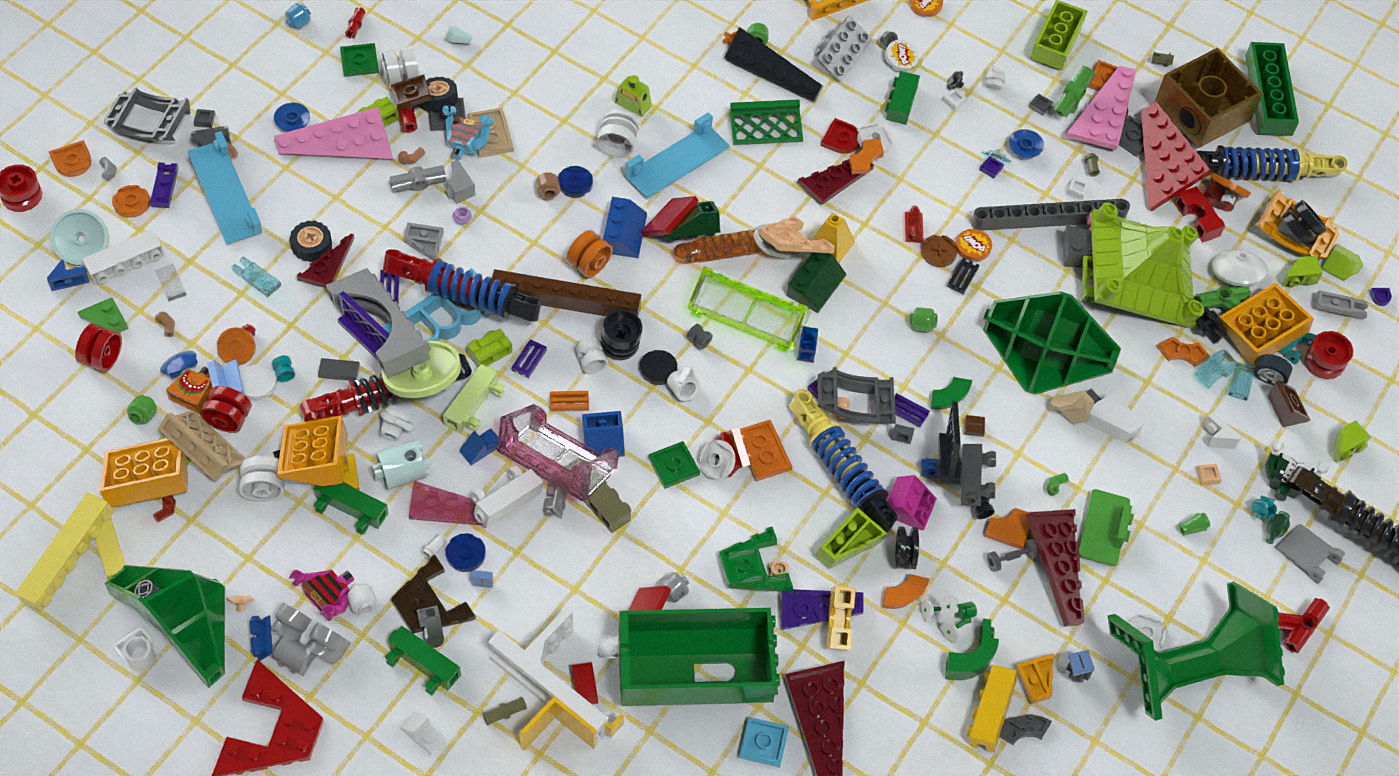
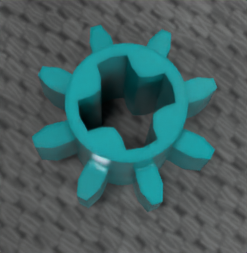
M1261 495L1260 499H1256L1252 504V511L1255 513L1254 517L1268 521V517H1274L1277 512V506L1273 504L1275 500Z

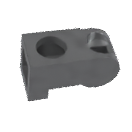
M438 606L418 609L417 614L420 627H425L426 643L433 648L441 646L444 642V635Z

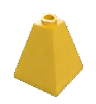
M834 213L830 214L811 240L826 239L833 244L835 249L834 253L831 254H833L838 263L841 262L855 243L845 219Z

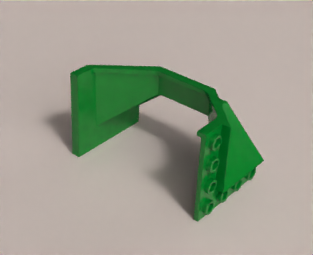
M1234 581L1227 583L1229 608L1211 634L1205 640L1162 652L1155 651L1153 640L1116 614L1108 615L1110 635L1138 655L1145 713L1154 721L1163 719L1161 703L1176 688L1222 675L1257 676L1267 679L1276 686L1283 685L1285 669L1282 665L1283 650L1280 646L1281 631L1278 627L1279 612L1276 606Z

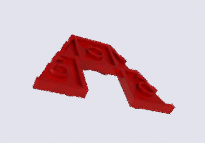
M256 660L242 700L281 710L271 740L267 747L226 737L212 776L240 775L247 771L255 772L268 769L271 766L280 764L284 766L295 761L303 762L311 759L324 723L323 717L259 660Z

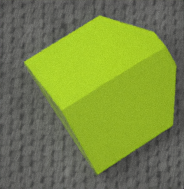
M1337 244L1323 265L1322 270L1345 281L1347 278L1359 273L1363 263L1359 255Z

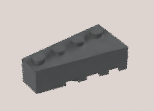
M1066 225L1062 236L1064 267L1083 268V256H1093L1091 231ZM1087 261L1088 268L1093 269V262Z

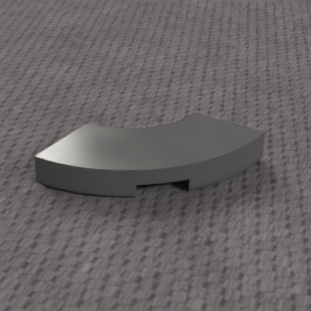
M1032 714L1013 717L1003 723L1000 738L1012 745L1024 737H1034L1042 740L1052 721Z

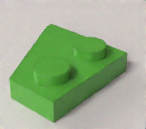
M112 297L78 311L81 319H86L105 329H112L119 333L128 329L127 323Z

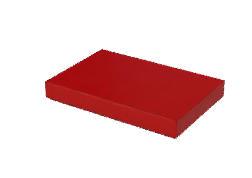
M696 196L672 198L642 229V235L644 237L669 235L699 202Z

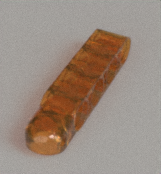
M747 230L697 238L692 242L678 244L674 248V258L682 264L757 254L762 249L754 239L755 230Z

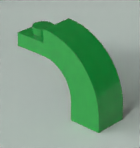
M983 618L980 625L979 647L975 651L970 653H948L945 679H971L980 675L989 667L999 644V639L994 638L995 629L991 627V619Z

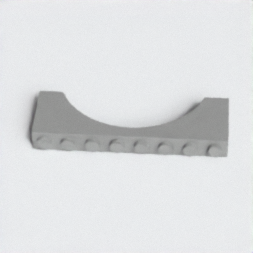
M368 268L326 285L330 300L337 309H341L339 293L344 291L361 308L379 313L392 323L391 333L387 341L376 352L379 366L387 378L430 359L428 351L431 348L428 341L423 340L420 331L415 330L413 322L411 320L408 321L405 312L400 311L398 303L396 301L393 302L389 291L386 292L382 282L379 283L375 273L372 274Z

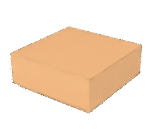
M1217 464L1197 466L1196 469L1201 485L1221 483L1222 480Z

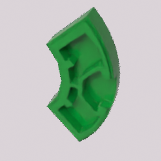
M953 377L952 383L948 387L933 390L930 409H947L951 407L952 401L960 402L965 399L971 388L972 380Z

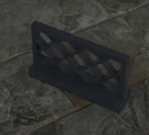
M952 401L946 433H939L938 436L939 473L941 483L960 485L959 450L961 441L958 402Z

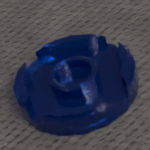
M569 166L564 168L558 175L560 190L568 197H583L592 190L593 176L584 167Z
M470 533L454 536L445 549L448 564L460 572H471L478 569L486 558V548L482 539Z

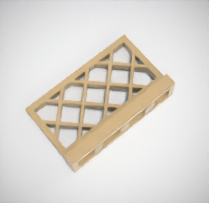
M194 410L179 415L168 413L158 428L214 481L218 480L223 473L240 468L242 461L246 459Z

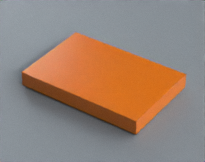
M771 419L740 429L745 434V449H748L751 454L752 460L749 461V468L755 481L792 470L791 462Z

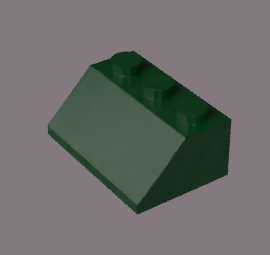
M812 252L789 282L787 297L819 313L846 277V272L833 254Z

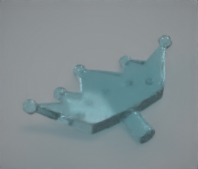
M1000 149L981 151L983 154L1011 163V160L1006 158L1005 154H1001Z

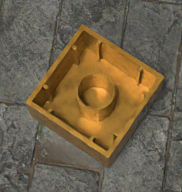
M1217 47L1166 73L1154 102H1157L1167 116L1200 148L1251 121L1263 93Z

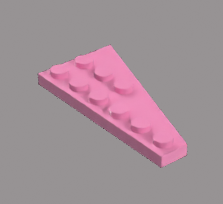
M1119 65L1069 129L1066 137L1117 150L1136 69Z
M379 107L274 136L279 154L394 160Z

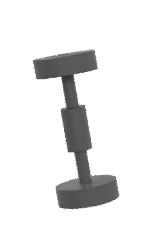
M1030 539L1025 541V550H1015L1006 553L1005 556L1000 558L993 551L987 554V561L991 570L996 572L1001 570V561H1011L1020 558L1021 555L1026 553L1033 560L1039 558V552L1035 541Z

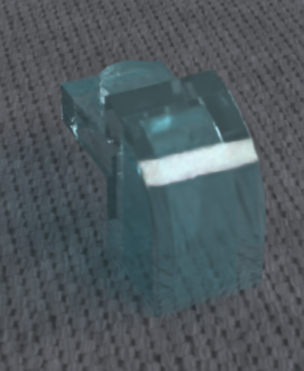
M1220 350L1208 358V362L1195 375L1207 388H1210L1222 376L1227 378L1240 364L1228 351Z

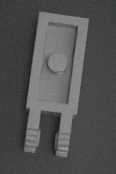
M1320 290L1316 294L1315 309L1353 316L1356 319H1365L1367 317V312L1364 311L1368 307L1366 301Z

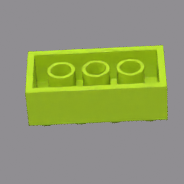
M1056 0L1034 44L1030 59L1062 70L1084 25L1088 11Z

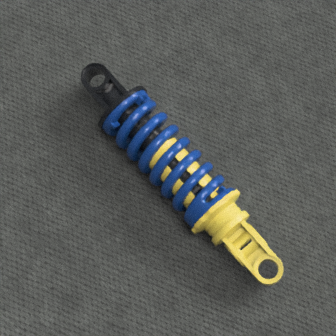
M1218 145L1215 151H1196L1210 168L1211 172L1223 178L1228 177V170L1231 178H1236L1238 174L1241 179H1244L1247 174L1250 179H1254L1256 174L1258 179H1263L1266 174L1269 180L1273 179L1275 175L1277 180L1286 179L1298 181L1300 176L1337 177L1348 165L1347 159L1341 155L1302 154L1300 148H1294L1291 151L1286 148L1282 150L1279 148H1274L1273 150L1265 148L1262 150L1259 147L1255 149L1247 147L1244 149L1242 147L1234 148Z
M797 390L790 403V409L797 416L801 425L804 426L808 436L812 437L809 446L823 460V464L829 469V473L834 476L835 481L840 484L841 490L851 500L855 509L858 507L886 533H889L897 521V514L886 501L889 496L888 491L881 484L879 485V480L873 479L874 473L867 471L868 465L861 463L862 457L856 455L857 450L855 447H850L851 441L844 439L845 433L841 429L840 424H831L830 418L824 414L822 408L818 407L817 402L808 390Z

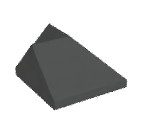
M228 125L191 132V137L203 146L213 143L215 140L214 133L222 131L226 142L231 144Z

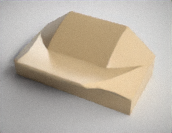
M1085 390L1052 397L1051 404L1066 416L1072 424L1089 421L1090 410L1095 402Z

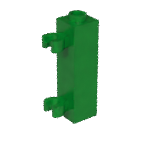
M345 483L314 486L317 499L314 504L317 507L315 511L323 514L327 506L330 505L358 519L355 525L357 527L356 532L362 535L366 533L369 525L379 529L389 514L386 503Z
M402 625L398 630H394L390 634L388 643L391 651L385 657L387 659L386 663L393 668L399 659L402 658L428 676L430 680H428L424 687H426L425 691L431 696L437 691L439 686L448 691L460 678V666Z

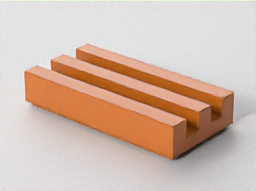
M550 391V411H589V392Z

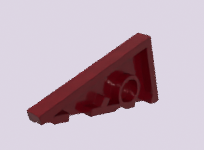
M350 233V235L345 236L340 240L338 246L334 249L330 248L318 260L313 261L310 264V268L303 273L299 272L297 280L325 288L327 284L335 282L355 239L354 234Z

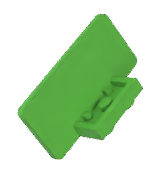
M1098 489L1092 490L1079 547L1080 557L1110 566L1117 565L1121 547L1124 542H1128L1131 531L1127 530L1128 525L1131 526L1134 514L1131 513L1132 506L1130 505L1129 498Z

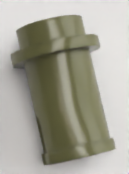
M1153 52L1152 63L1172 65L1174 55H1171V53Z
M1095 153L1087 154L1084 162L1087 164L1088 175L1091 177L1100 174L1097 163L1098 156Z

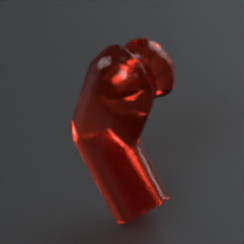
M173 495L162 498V509L153 514L157 523L174 514L176 500Z

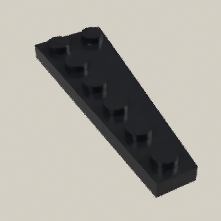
M738 28L724 57L725 59L816 102L823 88L822 84L744 29Z

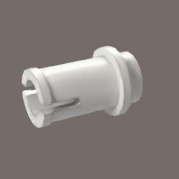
M437 534L428 545L423 547L422 554L427 559H430L446 545L447 540L442 535Z

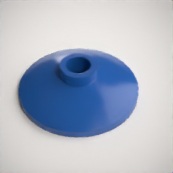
M291 102L283 104L274 113L275 124L284 131L304 128L310 120L309 110L300 103Z
M1021 129L1015 131L1010 136L1009 146L1016 155L1023 158H1033L1040 155L1043 151L1044 141L1038 133L1028 129Z

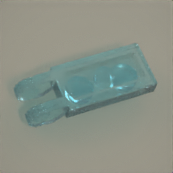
M246 257L240 258L241 264L246 267L245 269L236 264L231 266L232 270L239 277L266 297H269L281 287V282Z

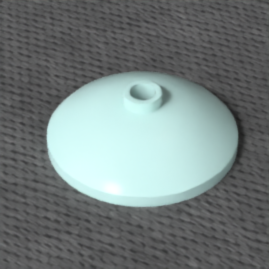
M73 209L63 213L56 219L51 228L50 241L54 252L65 262L73 265H84L82 258L107 248L109 233L106 224L98 215L85 209ZM81 235L85 237V240L83 242H79L78 240L79 236Z

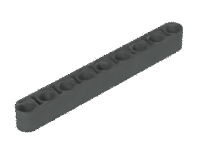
M1105 199L978 207L974 211L971 225L974 229L981 231L1087 224L1086 217L1092 210L1099 209L1106 202L1116 206L1118 217L1126 219L1130 203L1125 199Z

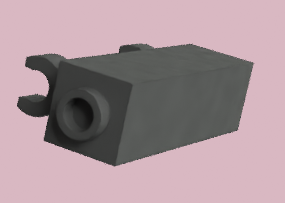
M963 444L961 505L981 506V496L989 499L995 498V491H990L995 490V483L989 482L982 485V465L995 467L996 452L988 451L982 453V444Z

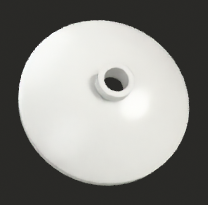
M1234 249L1224 251L1218 254L1212 263L1214 274L1222 281L1235 286L1247 287L1260 284L1266 279L1268 274L1266 263L1256 254L1245 250Z

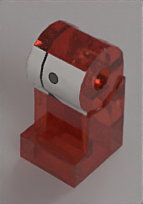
M1210 180L1204 192L1208 203L1219 210L1232 211L1238 200L1237 194L1215 186L1216 182Z

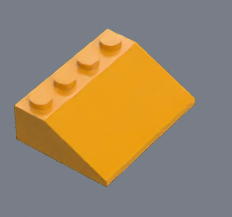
M1276 283L1219 316L1220 322L1227 329V333L1240 354L1253 366H1255L1259 356L1274 354L1310 332L1314 320L1306 310Z
M342 415L284 425L277 470L278 478L319 486L343 483L348 433Z
M168 438L105 451L99 491L103 500L107 501L111 508L187 492L188 470L186 454Z

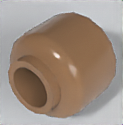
M542 173L536 178L538 195L544 199H553L560 193L559 179L554 173Z

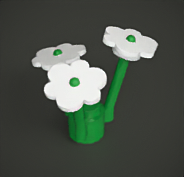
M946 595L944 599L940 600L939 607H933L931 602L924 598L921 603L922 616L926 622H930V617H932L934 611H941L942 615H946L948 619H952L955 613L958 618L963 619V621L956 625L945 620L940 626L944 637L952 643H955L959 637L957 629L971 623V618L977 615V607L971 601L958 604L956 597Z

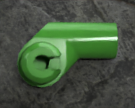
M1062 473L1049 478L1046 486L1047 493L1052 496L1058 494L1060 491L1059 485L1069 481L1068 475Z

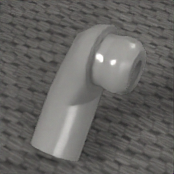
M103 157L99 161L104 167L102 177L110 181L115 176L117 168L109 159Z

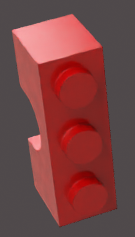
M1195 186L1179 192L1174 204L1183 216L1193 214L1199 217L1194 228L1197 230L1198 238L1201 242L1204 243L1220 237L1225 228L1224 222L1216 214L1213 206L1208 203L1198 187Z

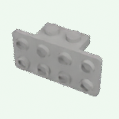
M851 16L846 17L840 27L835 30L831 29L826 33V39L818 44V50L815 53L817 61L838 82L843 81L872 40L871 36Z

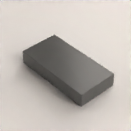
M321 358L318 378L355 381L358 378L360 362Z

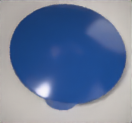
M194 351L177 353L162 364L160 371L162 374L170 375L171 378H176L181 375V371L194 367L198 363L197 355Z

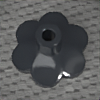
M962 71L954 72L947 81V88H962L964 82H962L964 73Z

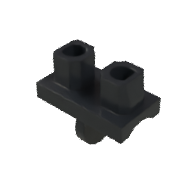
M1204 307L1203 315L1197 319L1198 332L1200 334L1205 333L1216 344L1227 333V329L1217 319L1218 315L1214 310L1210 311L1207 307Z

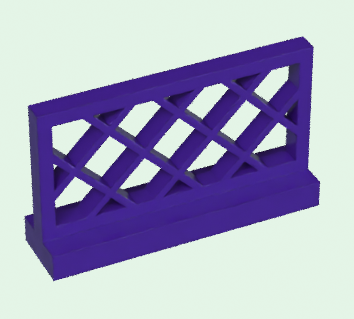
M342 291L339 293L343 315L338 318V323L377 359L376 352L385 344L390 334L348 294Z

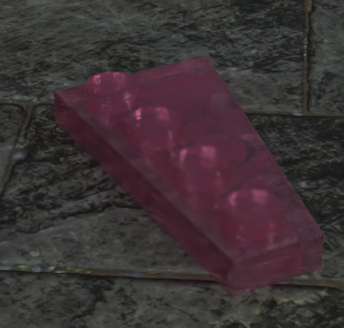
M414 481L409 519L484 526L474 516L476 504L471 498Z

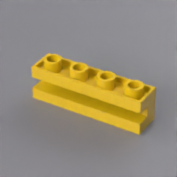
M993 664L991 671L986 672L984 680L986 686L985 689L980 691L978 699L980 705L974 709L973 726L969 725L967 738H969L971 747L978 748L979 744L986 746V751L994 753L1017 683V670Z

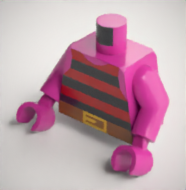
M331 569L313 573H302L300 570L292 571L289 579H295L293 581L294 586L302 583L303 594L320 611V615L331 621L333 617L346 612L349 604L347 598L349 588L347 586L354 581V577L349 571L344 572L339 577Z

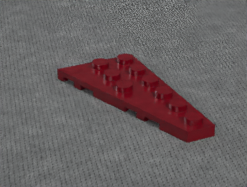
M1076 509L1030 512L1026 517L1064 627L1081 625L1085 622L1083 600L1080 598L1082 583L1078 577L1080 558L1078 542L1075 540L1077 525L1074 524V516H1076Z
M845 660L785 674V681L815 776H843Z

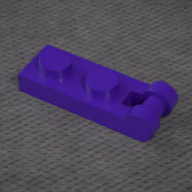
M164 162L158 163L157 175L150 200L151 207L170 208L178 174L177 163H171V165H167Z

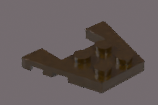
M433 555L424 567L422 566L417 571V574L410 581L408 580L391 598L393 606L409 631L413 634L423 632L425 627H420L417 614L418 609L438 606L442 627L476 619L467 602L446 611L427 582L445 572L436 555Z

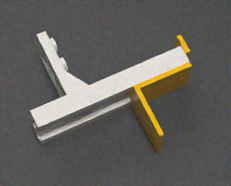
M568 607L525 650L500 630L488 641V645L495 650L494 653L489 655V659L545 704L540 712L520 732V743L523 750H526L555 718L593 749L606 735L612 738L624 724V716L621 714L610 724L607 716L544 666L545 658L550 653L556 652L559 648V643L563 639H568L573 633V611Z

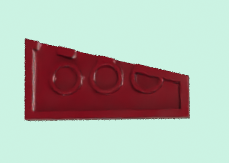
M848 159L842 161L840 165L829 166L827 170L822 172H814L809 177L798 178V184L823 205L867 173L852 174ZM873 163L870 164V171L874 168Z

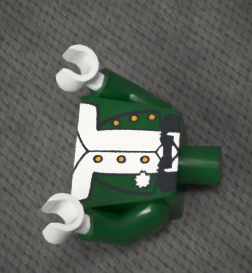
M1274 440L1271 444L1273 451L1268 456L1265 470L1267 478L1270 480V488L1276 490L1274 495L1276 499L1285 501L1287 496L1295 498L1297 494L1302 495L1291 489L1286 483L1297 466L1306 468L1319 479L1322 478V473H1326L1329 470V465L1326 470L1319 468L1323 461L1318 463L1317 471L1314 472L1315 468L1283 453L1278 455V452L1284 449L1285 443L1282 442L1281 448L1277 449L1275 447L1277 440Z

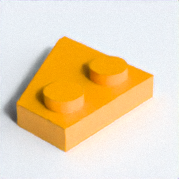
M1053 653L1019 663L1015 667L1031 704L1052 697Z

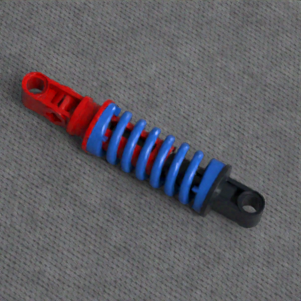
M395 249L385 251L383 264L385 272L415 281L419 285L423 284L425 285V291L428 293L442 294L445 298L451 297L454 301L461 300L466 305L470 303L472 307H480L483 311L489 310L490 313L499 315L503 319H508L510 315L530 322H535L539 319L542 301L539 298L519 293V287L516 284L505 283L502 289H500V280H495L491 286V277L487 276L482 281V274L477 273L473 277V271L471 270L464 274L462 267H458L455 271L453 264L448 265V263L439 258L429 262L428 259H419Z

